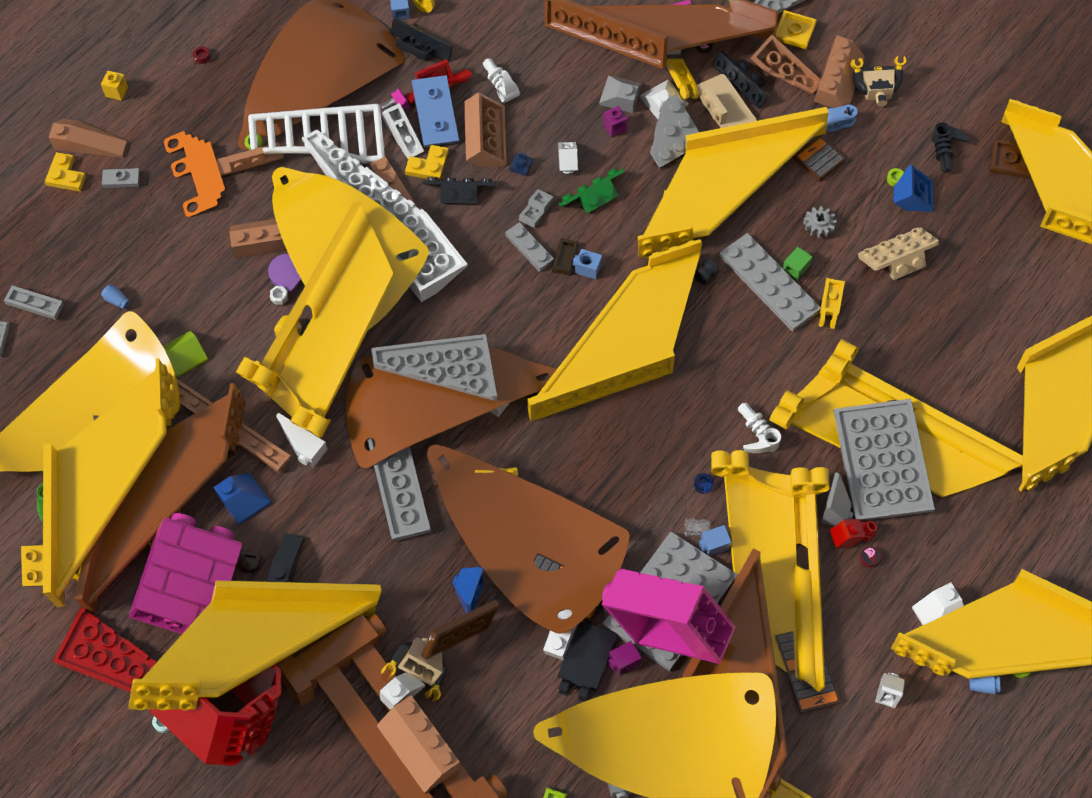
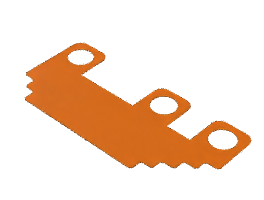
M184 131L166 138L164 145L168 153L184 147L186 154L185 158L171 164L173 175L179 177L191 172L198 193L197 197L183 203L185 215L191 217L217 206V199L221 197L220 193L225 191V187L211 142L205 143L203 139L199 141L197 137L192 138L191 134L185 135ZM175 138L179 141L177 147H168V142L171 139ZM178 163H185L186 169L181 173L176 172V165ZM191 202L198 204V208L194 212L187 210V206Z

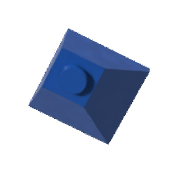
M909 165L894 186V203L905 211H934L933 180L913 165Z
M250 473L230 476L213 487L217 497L238 525L272 503Z
M481 567L462 568L459 575L456 574L453 580L455 593L466 614L476 609L485 583L484 570Z

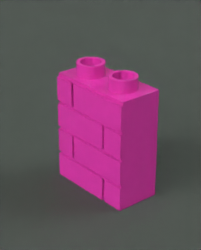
M175 513L171 519L164 517L158 527L128 617L183 634L211 603L215 582L231 581L242 543L233 540L234 533L223 527L213 526L210 532L196 528V520L188 515Z
M621 569L617 571L613 581L609 582L603 590V607L636 644L717 664L721 663L736 627L727 618V615L704 586L686 582L683 584L682 581L662 579L658 576Z

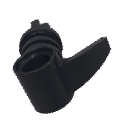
M940 122L936 124L931 140L935 145L936 160L940 161L942 172L948 173L952 171L951 159L954 157L950 140L955 139L967 143L968 136L959 129Z

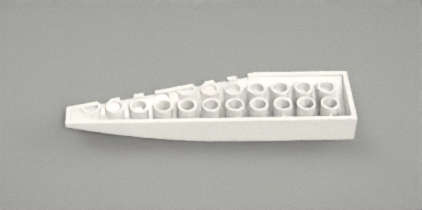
M315 130L302 137V141L326 176L357 189L380 204L408 227L428 247L429 255L419 274L409 286L421 302L437 294L468 266L466 261L423 209L420 210L411 200L401 196L399 191L392 189L386 181L367 167H363L357 159L347 155L345 150L339 149L332 140L320 131ZM411 249L398 254L396 258L399 261H403L417 256L419 252L417 249Z

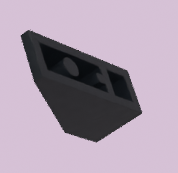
M284 533L272 561L267 582L293 583L304 536Z

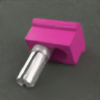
M399 88L391 93L392 98L381 105L383 110L399 103L403 110L410 108L407 99Z

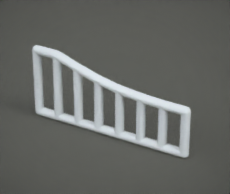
M367 104L250 114L248 121L251 150L258 148L256 121L266 120L269 147L263 148L264 155L311 154L306 145L294 146L292 118L302 117L304 136L311 133L309 117L320 116L321 132L329 138L327 115L338 114L341 148L346 151L347 155L357 159L360 163H373L385 157L380 105ZM363 112H374L377 155L367 156ZM346 113H356L360 156L348 152ZM274 119L285 120L287 146L276 147Z

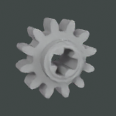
M820 206L817 211L813 207L811 212H806L803 224L806 225L805 231L811 230L810 236L816 233L818 238H820L821 234L828 237L829 232H834L837 221L834 220L835 214L829 215V208L823 211V207Z

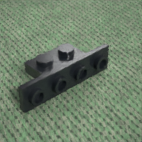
M398 18L393 19L390 33L399 37L396 41V47L416 56L420 60L425 61L432 55H435L443 60L450 61L452 45Z
M719 51L712 66L721 74H724L730 83L757 108H761L769 96L761 88L767 82L762 74L753 69L748 61L743 59L733 62L724 52Z
M427 177V181L423 180L424 185H441V203L477 204V186L496 187V182H492V179H481V182H474V178H463V181H456V178H445V181H438V177Z

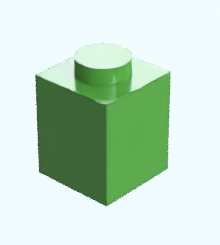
M797 247L784 261L783 269L797 281L810 267L812 256L806 250Z

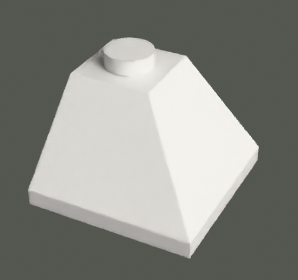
M669 80L640 95V99L657 119H659L661 104L676 95L684 107L689 104L680 96L679 91Z
M949 583L931 592L912 606V609L922 625H925L964 605L952 583Z

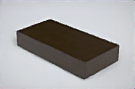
M560 239L552 272L570 276L578 248L577 241Z

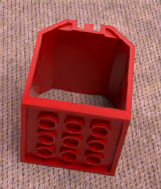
M274 664L231 689L246 704L238 713L220 712L205 697H198L196 709L193 710L150 709V712L205 764L236 766L244 759L240 755L245 751L251 756L257 752V748L266 743V737L271 732L270 727L275 719L277 699L281 695V669Z

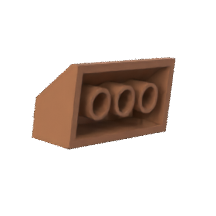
M836 36L814 102L831 108L850 105L855 90L853 75L855 69L850 64L855 59V65L858 66V59L862 58L863 62L865 56L854 41Z
M478 92L464 101L466 161L478 167L506 166L505 106Z
M276 219L230 226L231 247L235 258L287 250Z
M412 695L395 705L377 724L379 731L424 794L460 770L459 760Z

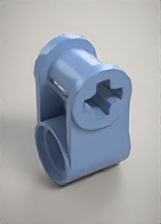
M853 105L829 108L826 130L833 132L852 127L856 122L857 108Z

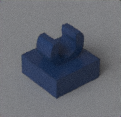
M516 153L510 166V172L527 176L532 166L533 158L527 157V154Z

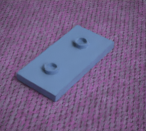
M447 75L412 80L424 148L431 147V145L439 146L459 143Z

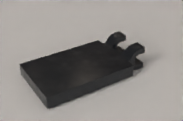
M583 621L577 625L558 673V678L562 679L559 686L560 694L566 696L571 683L581 687L578 700L582 702L587 700L590 689L597 691L609 659L610 651H612L616 641L617 633Z

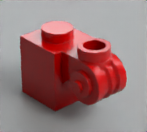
M844 519L833 527L830 532L836 548H851L861 540L871 541L876 536L877 526L873 521L860 522L859 519Z

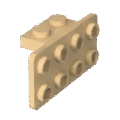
M724 74L696 85L699 98L720 128L757 121Z
M914 228L910 232L897 235L893 239L864 249L858 253V258L873 270H880L889 266L890 277L896 280L926 267L924 251L939 245V240L923 228Z

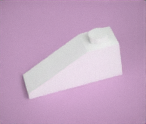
M400 103L384 110L381 116L407 159H409V156L414 157L424 152Z
M278 413L276 415L278 423L295 451L298 460L304 465L309 464L314 467L327 451L325 441L293 424L288 418Z
M565 609L560 611L557 616L559 619H567L572 615V611ZM577 625L566 633L550 631L543 649L544 653L564 660Z

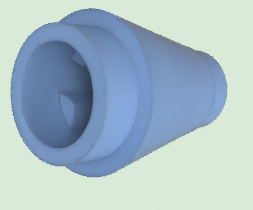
M108 284L101 293L105 301L123 310L130 303V300L115 285Z
M991 676L969 679L970 691L989 694L1000 692V677Z

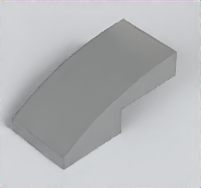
M537 189L529 199L527 207L519 215V221L535 228L551 204L553 196Z

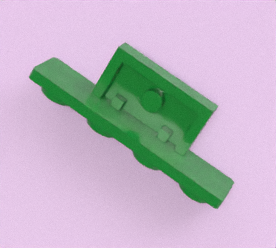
M617 168L610 170L607 172V177L602 178L600 176L592 180L593 184L589 187L587 184L577 189L578 193L574 195L569 193L562 197L563 201L559 205H566L579 198L585 212H591L619 196L611 179L625 172L624 169L617 170Z

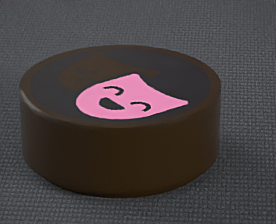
M713 43L695 46V48L700 53H708L712 50Z

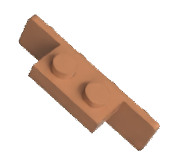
M269 145L216 159L221 176L281 160L284 157L283 154L264 155L263 148L269 147Z

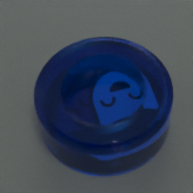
M701 473L695 477L694 488L697 492L706 494L713 489L714 480L709 474Z

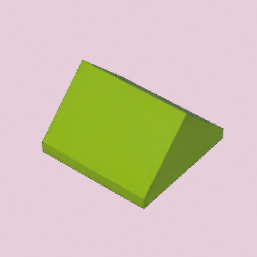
M191 331L163 345L176 378L208 361L198 339Z

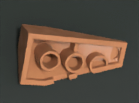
M773 35L751 57L762 70L810 94H813L819 86L821 79Z
M60 119L54 122L49 135L53 149L60 151L123 158L127 146V141L78 120Z

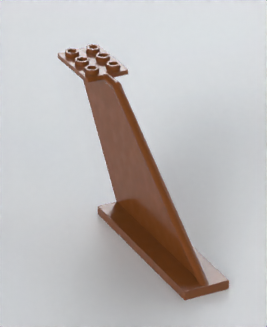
M545 0V26L661 69L666 66L667 52L746 35H753L767 40L771 35L776 38L778 11L747 0H730V8L718 4L584 6L570 0Z
M230 383L228 395L167 430L166 436L82 562L74 599L87 612L96 613L99 596L153 540L164 517L171 519L173 514L178 513L227 461L228 451L235 452L236 445L239 444V428L242 427L243 423L242 410H245L246 401L243 399L235 383Z
M753 548L720 607L736 627L721 663L717 664L692 657L681 678L725 673H763L771 679L776 705L775 738L767 777L758 797L770 798L772 790L776 792L780 785L781 774L779 772L788 756L760 551ZM748 690L745 693V700L748 704L755 705L759 702V695L754 690ZM734 777L732 785L736 798H746L740 779Z

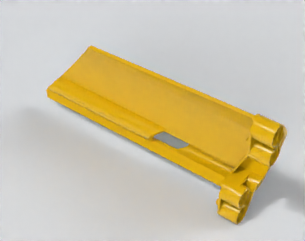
M360 202L352 203L262 363L259 361L254 362L244 356L236 371L238 375L257 385L292 416L290 422L321 438L331 422L330 419L324 417L394 278V273ZM309 305L313 317L303 335L300 336L297 332L296 324L306 306Z
M843 339L840 340L834 353L819 371V374L797 395L789 390L784 393L779 405L776 406L769 419L786 430L792 424L840 448L833 413L834 409L882 403L890 400L911 399L932 493L943 498L982 485L1006 475L1015 468L1023 467V455L853 365L852 362L859 348Z
M743 450L733 451L731 454L726 451L712 452L711 473L724 477L729 533L732 542L733 572L736 574L740 573L753 548L760 551L775 665L787 673L775 635L793 631L795 677L800 681L808 683L814 690L820 692L825 688L816 494L829 491V469L817 467L809 471L807 468L799 467L792 469L790 475H784L749 467V454ZM796 544H802L808 548L809 569H803L797 565Z

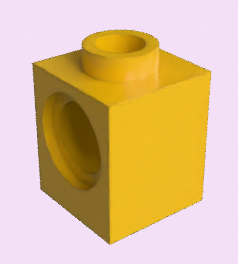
M107 71L101 83L105 97L122 101L128 89L124 74Z

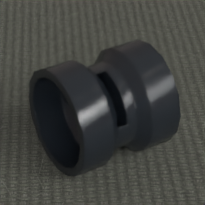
M706 259L702 262L701 267L696 268L694 276L700 283L707 284L711 276L719 273V268L711 259Z

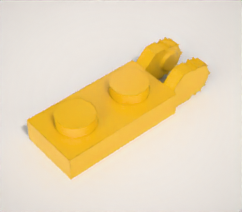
M668 59L666 66L678 89H680V96L684 100H687L689 96L692 99H697L699 92L684 60Z
M826 278L819 326L823 327L825 324V315H831L830 328L835 329L845 281Z

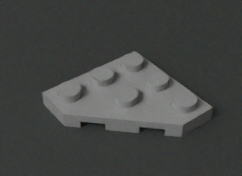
M677 95L661 104L659 110V119L656 124L655 137L650 151L659 168L685 153L686 135L699 133Z

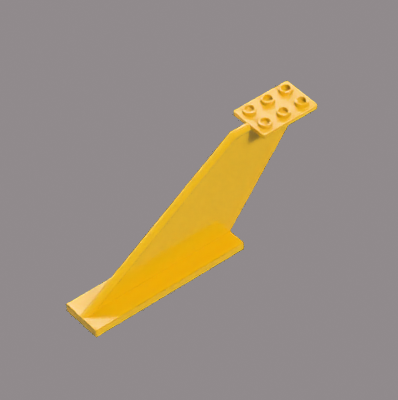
M1010 99L1001 122L1010 125L1045 208L1046 214L1040 227L1092 244V151L1074 131L1058 126L1062 116Z
M827 107L686 135L685 156L644 235L638 236L639 258H649L655 252H663L673 246L684 245L694 238L710 235L814 136L826 134L829 114Z
M701 239L688 241L681 246H673L663 252H655L649 256L647 266L635 269L630 273L538 395L528 398V416L531 422L673 373L675 359L673 349L697 264L700 260Z
M1092 316L1026 349L1017 366L1020 373L1025 372L1022 483L1019 487L1020 492L1026 489L1028 491L1037 487V483L1051 480L1054 474L1058 472L1060 474L1066 472L1076 457L1089 450L1092 442Z
M155 358V371L58 451L52 444L43 445V594L56 607L65 606V588L166 436V425L171 426L174 411L171 407L173 393L170 390V385L173 384L172 374L168 373L166 364H163L160 358Z
M1021 569L1012 584L906 634L898 633L891 649L899 656H907L913 659L917 665L931 668L938 675L948 676L953 671L968 679L1092 665V602Z
M216 581L211 603L142 679L133 680L129 709H196L198 697H219L361 614L364 617H369L375 613L381 594V586L370 584Z

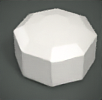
M275 286L270 290V299L275 305H283L288 301V290L283 286Z

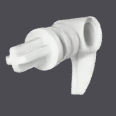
M486 59L483 62V66L489 73L488 79L497 89L500 100L506 103L520 96L519 89L508 72L501 67H497L492 59Z
M742 403L738 407V411L747 420L746 426L752 428V432L757 433L756 436L759 438L757 443L743 445L744 451L749 453L775 452L779 448L780 432L777 429L771 428L769 424L765 425L767 421L765 419L761 420L763 417L761 413H755L747 403ZM772 438L776 442H769L767 439Z

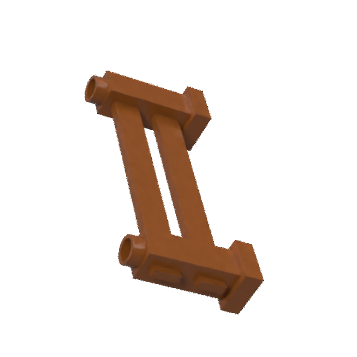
M373 613L367 618L361 614L334 629L332 634L320 642L317 640L297 653V657L293 658L290 655L276 663L281 669L282 682L300 707L315 698L313 690L320 686L399 798H433L429 792L424 794L377 728L378 722L341 672L354 663L379 698L380 690L396 677L394 674L391 678H388L391 674L389 669H386L381 674L382 668L387 663L375 648L379 646V639L386 635L387 631L376 614ZM461 763L460 770L441 782L452 798H506L508 796L506 788L496 775H492L486 780L482 776L474 782Z

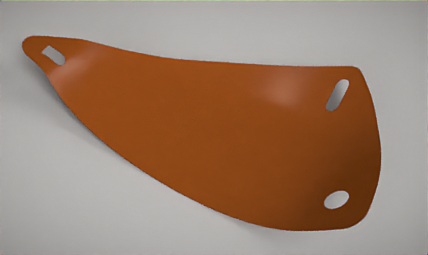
M311 0L290 18L280 31L258 69L247 98L238 146L243 150H248L245 146V138L249 134L248 116L250 114L324 108L402 64L405 58L401 49L396 47V40L392 34L375 17L345 0ZM332 3H339L343 5L344 8H337L333 6ZM380 43L395 53L396 57H390L379 49L377 44ZM302 117L292 118V126L302 121ZM274 119L275 137L285 131L284 119ZM256 121L257 134L261 136L264 143L268 141L267 121Z
M488 347L497 392V400L493 401L375 369L373 356L363 357L356 362L353 368L346 396L347 428L357 463L362 468H369L415 443L524 396L541 391L549 379L538 381L536 376L548 373L551 378L557 369L528 361L497 348ZM364 364L370 366L373 372L371 378L365 376L362 370ZM368 438L375 440V447L371 451L366 450L364 447L365 441Z
M440 445L429 447L427 457L434 470L442 499L453 523L477 562L507 599L532 621L555 633H566L585 619L602 601L605 586L613 581L617 571L621 569L629 543V532L625 528L558 494L470 455ZM443 454L450 463L448 470H445L438 460ZM475 470H490L495 472L475 473ZM619 537V542L604 555L598 553V550L611 538ZM537 553H540L565 567L554 571H543L535 565L534 558ZM569 609L572 611V615L567 619H559L557 616L562 610Z

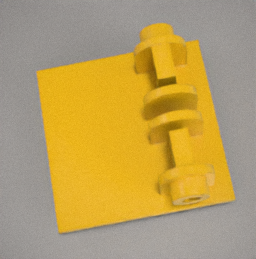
M43 545L21 546L22 586L43 585Z

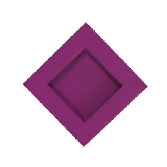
M620 106L604 112L603 125L611 138L627 131L628 118Z
M629 641L610 651L608 663L613 671L616 670L621 675L640 665L641 656L632 641Z

